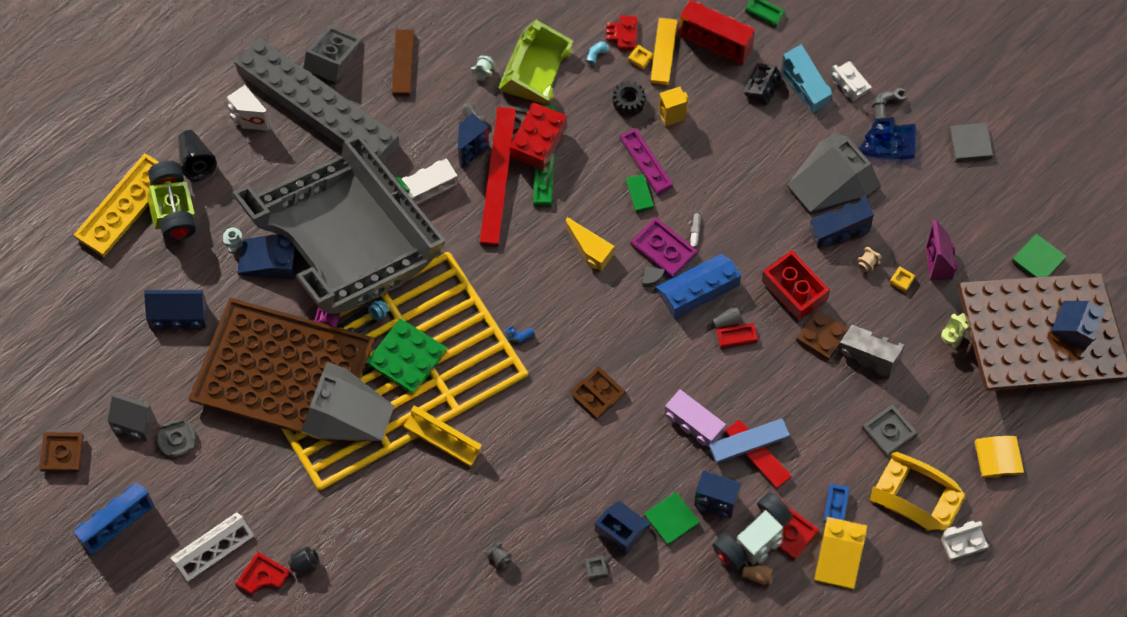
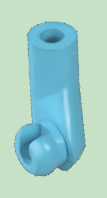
M599 42L591 47L586 62L594 65L597 55L600 52L603 54L607 53L609 46L605 42Z

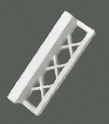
M235 513L172 556L171 560L188 582L251 539L254 535L243 517ZM243 526L247 534L242 538H235L236 530ZM221 540H229L226 549H218ZM206 550L213 551L210 560H201L202 553ZM189 562L196 563L194 571L187 574L183 566Z

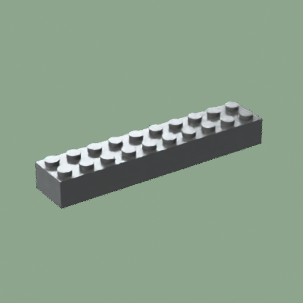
M258 38L235 61L239 75L343 148L344 141L360 135L383 164L400 147L399 137L396 133L261 38Z

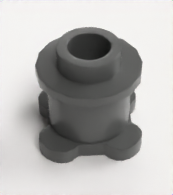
M498 542L487 551L486 556L488 560L492 559L496 568H505L510 564L512 554L510 552L507 553L503 549L502 543Z

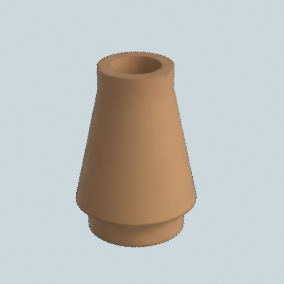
M769 566L744 567L743 578L750 579L764 586L766 584L771 585L774 569L769 568Z

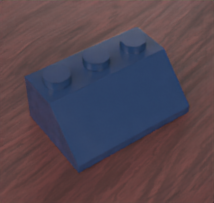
M203 290L144 291L146 321L149 328L162 329L163 327H171L172 329H181L182 327H190L192 329H200L201 327H207L208 305Z

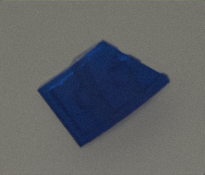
M894 117L877 118L872 124V128L865 135L862 145L858 146V149L863 155L871 157L915 159L916 124L897 125Z

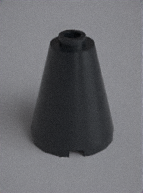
M185 130L181 132L178 136L179 163L182 167L183 175L186 179L193 181L205 179L206 175L210 172L212 174L217 167L215 156L194 131Z

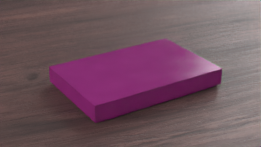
M656 217L630 241L632 247L658 268L664 269V273L671 278H674L698 254L694 247Z

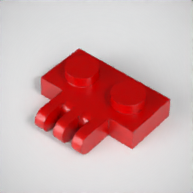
M619 15V23L606 24L607 42H618V50H635L637 16Z

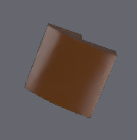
M597 366L570 393L593 415L600 418L627 392Z

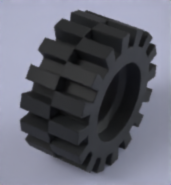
M627 80V84L623 81L621 86L618 84L616 89L614 88L613 107L615 106L616 111L619 110V114L622 115L624 112L625 116H628V113L634 116V112L639 114L640 110L644 109L646 93L641 84L637 85L635 81H633V84H630V80ZM626 94H631L636 97V100L627 103L622 100V97Z

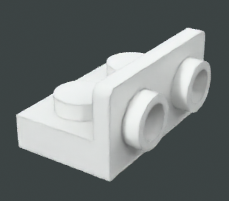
M850 61L839 68L837 65L832 67V80L834 83L839 84L844 95L852 101L871 91V86Z
M971 521L964 524L961 528L951 527L945 530L941 541L950 561L988 549L981 530V521L977 523Z

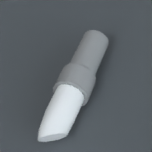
M694 214L690 232V244L692 247L697 245L698 236L700 235V214Z

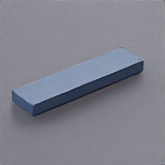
M781 418L709 444V448L717 464L785 440L790 437V434Z

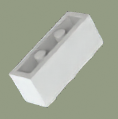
M447 159L437 161L426 169H420L410 177L402 178L411 190L408 195L416 204H420L458 185L457 174Z

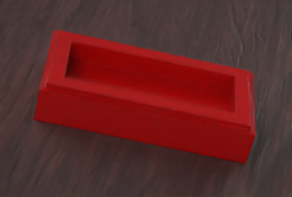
M754 323L716 329L720 349L758 343Z

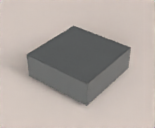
M604 556L584 559L588 580L608 577Z

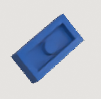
M830 483L823 523H826L827 517L844 521L850 487Z

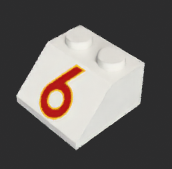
M245 85L227 97L229 104L227 107L231 112L230 118L235 124L238 123L245 129L266 131L271 129L267 110Z

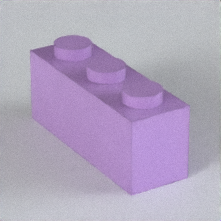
M679 390L665 405L666 417L671 422L678 423L687 434L691 433L695 436L696 440L703 446L707 445L709 447V444L716 442L725 432L726 424L682 390Z

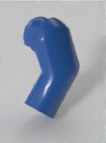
M511 326L505 331L506 337L509 340L522 343L535 336L531 327L519 332Z

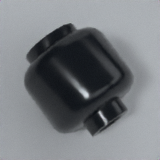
M307 546L293 551L288 561L290 570L292 572L295 571L300 576L315 571L317 564L320 563L316 550Z

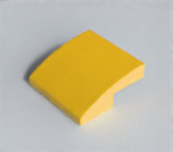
M997 436L975 440L982 477L1000 478L1002 475L1020 476L1024 473L1016 436Z

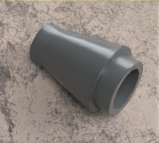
M731 307L713 319L716 329L736 326L743 321L737 307Z

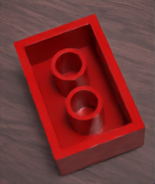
M533 102L509 147L510 158L544 171L567 128V115Z
M790 250L766 268L762 274V282L798 321L828 300L830 289L793 250Z

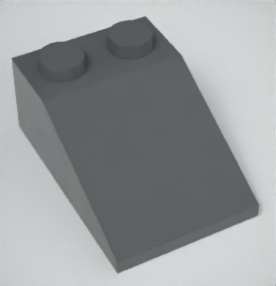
M329 25L306 51L303 69L322 76L327 80L337 82L345 72L362 39Z

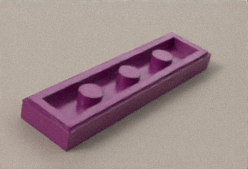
M634 128L620 135V141L642 174H644L655 194L659 195L673 188V183L637 129Z

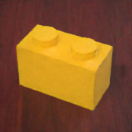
M681 87L659 93V114L665 127L686 120L689 99L686 92L683 93Z

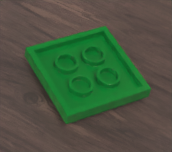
M400 318L369 357L367 365L414 395L448 350L447 347Z

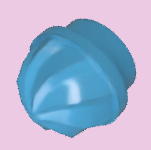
M375 301L369 307V313L375 320L384 319L389 311L387 304L383 301Z

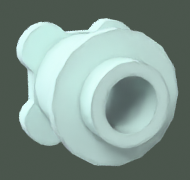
M480 56L477 59L476 67H472L470 71L472 74L477 75L480 80H485L486 77L491 76L490 70L494 68V62L488 56Z
M229 228L223 234V242L229 247L230 252H236V249L242 247V233L237 228Z

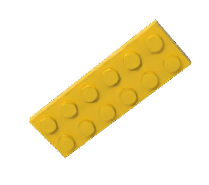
M144 153L74 234L75 239L105 257L149 206L147 195L151 185L148 170L159 162Z

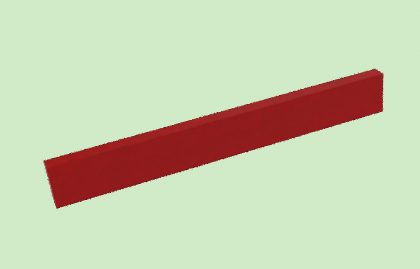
M497 107L480 234V244L499 246L510 162L509 147L513 139L516 108Z

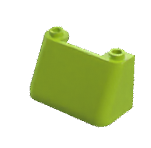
M535 20L521 34L500 82L499 89L505 93L541 104L549 103L554 96L551 84L561 61L565 57L568 58L573 50L571 48L573 40Z

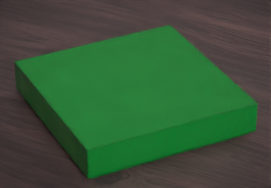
M1035 234L1012 259V262L1033 278L1049 277L1066 259V256Z
M674 492L644 513V517L651 523V526L667 546L700 524V521L677 492Z

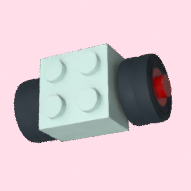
M771 492L758 501L757 506L762 515L737 537V542L724 533L712 544L719 560L735 571L747 561L753 566L757 562L762 563L767 558V553L771 549L776 550L782 544L783 528L793 519V515L787 504Z

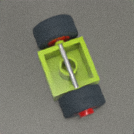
M163 161L154 164L148 170L151 186H149L147 195L154 228L161 229L162 235L166 240L180 241L187 239L196 232V225L187 182H183L182 167L175 161Z

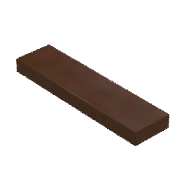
M396 29L392 95L410 96L414 30Z

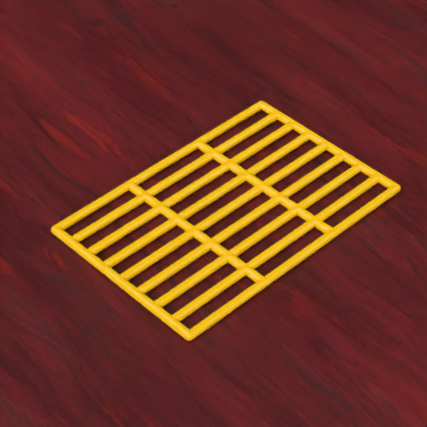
M445 252L434 258L416 276L444 261H447L452 269L394 300L390 298L388 293L382 295L381 298L387 304L389 311L395 319L366 334V336L377 338L390 331L400 318L408 321L464 290L467 291L470 296L468 300L416 328L425 332L474 304L480 311L479 314L433 339L441 343L484 319L490 328L449 349L438 364L493 334L499 343L441 375L434 368L430 373L432 380L421 385L414 395L408 392L390 402L394 405L395 409L437 386L442 395L418 408L427 412L447 401L452 410L437 418L443 423L523 380L529 374L450 252ZM455 275L461 282L459 285L403 315L397 309V306ZM355 309L341 312L339 318ZM368 313L341 329L346 330L351 327L356 329L373 320V318ZM503 349L509 356L506 360L451 390L444 383V381ZM513 364L517 368L519 373L461 405H458L455 401L454 396ZM374 370L363 376L361 381L366 384L382 374ZM391 381L374 391L383 395L399 385ZM411 412L389 423L385 434L404 425ZM281 428L319 491L418 438L415 434L409 433L390 443L384 434L381 442L384 446L382 449L321 481L317 474L318 471L373 441H356L312 466L308 456L332 442L320 440L303 450L298 441L307 435L293 434L292 431Z

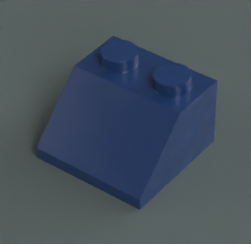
M1064 301L1051 329V333L1086 350L1096 337L1106 309L1090 301Z

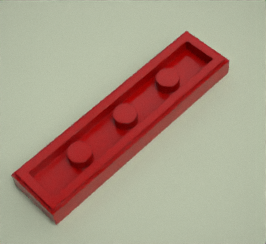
M739 419L725 430V434L730 437L749 429ZM766 447L744 454L776 490L791 479L792 475Z

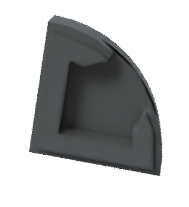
M646 266L642 286H651L661 280L664 275V269Z

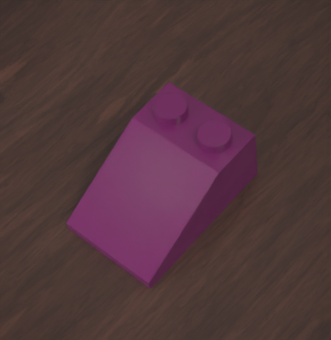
M932 220L925 245L930 280L953 279L954 273L958 270L957 260L953 258V255H955V244L951 243L950 235L939 222Z

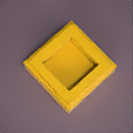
M638 45L628 57V61L643 70L653 58V53Z
M899 267L889 284L906 293L915 280L916 275Z

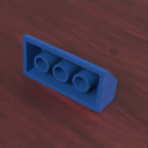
M720 254L656 286L655 289L675 319L740 286L741 274L731 259Z
M139 483L127 487L118 498H113L104 509L96 511L86 523L79 524L73 533L92 556L155 507L148 491Z

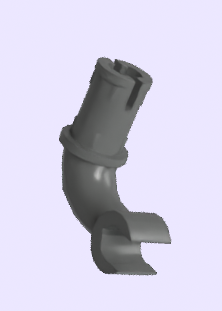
M903 88L883 92L875 98L872 107L875 111L876 123L886 122L885 107L887 106V101L893 100L895 103L904 102L906 96H899L904 94L905 90Z

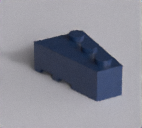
M861 197V202L852 206L850 203L845 204V209L836 213L832 210L811 219L809 230L816 247H828L834 242H845L852 237H861L868 234L871 230L874 214L867 197Z

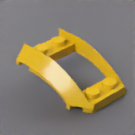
M899 452L892 453V458L876 487L873 486L870 502L884 505L885 508L897 512L921 525L928 532L935 529H940V531L949 529L966 498L964 492L953 479L937 469ZM910 469L918 471L946 487L932 515L896 496Z

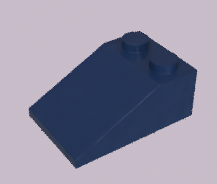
M281 234L243 239L237 275L294 280L298 250L288 238Z

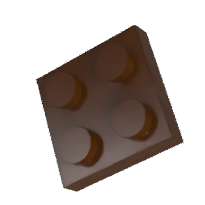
M817 309L796 337V341L829 361L849 328Z
M43 432L39 470L41 472H80L84 440L83 433Z

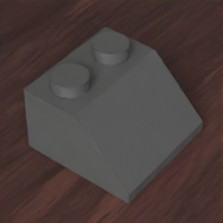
M113 393L108 416L111 430L118 434H129L137 440L141 438L147 440L156 421L150 404Z

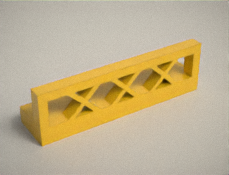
M413 406L411 409V415L404 425L406 430L467 466L472 467L481 452V444L420 408Z

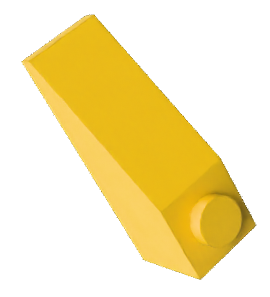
M567 217L566 230L581 255L591 268H597L602 271L614 256V246Z

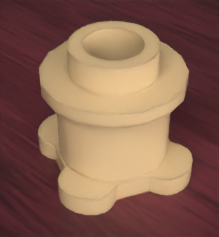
M866 247L864 255L857 259L858 268L863 272H872L873 266L880 264L881 255L874 252L870 247Z

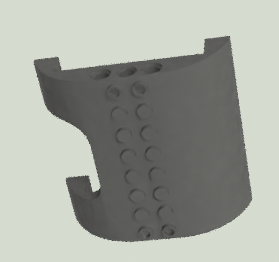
M360 135L344 141L341 156L256 194L250 185H247L232 193L235 200L259 229L281 234L294 244L311 266V268L297 274L296 278L318 307L327 313H341L355 309L398 288L421 272L436 257L446 242Z

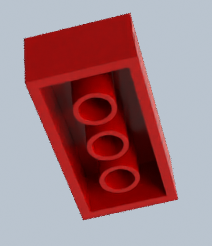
M689 0L680 15L679 36L742 65L753 49L755 29L750 25L742 24L732 17L720 14L715 9H709L699 2Z

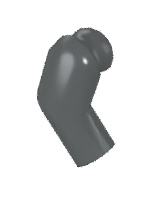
M467 103L464 105L463 113L466 118L473 113L485 124L486 116L477 115L473 104Z

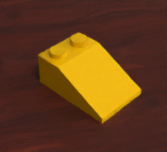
M827 517L814 581L854 590L867 529L866 525Z

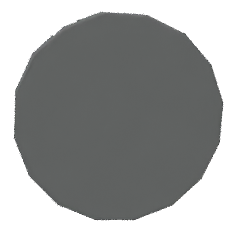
M171 420L161 427L160 432H158L157 444L161 452L168 457L181 458L188 455L195 448L197 442L196 432L191 424L183 420Z

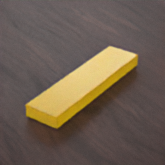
M659 18L651 83L669 85L677 20Z

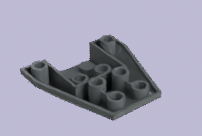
M833 133L819 142L789 181L787 187L809 213L861 199L863 196L867 197L881 188L872 164L847 136Z
M327 362L301 433L317 439L382 442L394 405L347 369Z

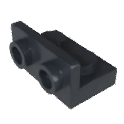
M757 63L743 91L746 97L761 98L764 104H769L782 78L777 66Z

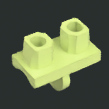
M964 313L959 316L953 314L941 333L942 340L946 344H952L955 349L960 345L968 329Z

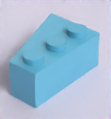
M802 44L785 53L782 60L781 75L809 110L814 113L830 104L832 91L826 85Z

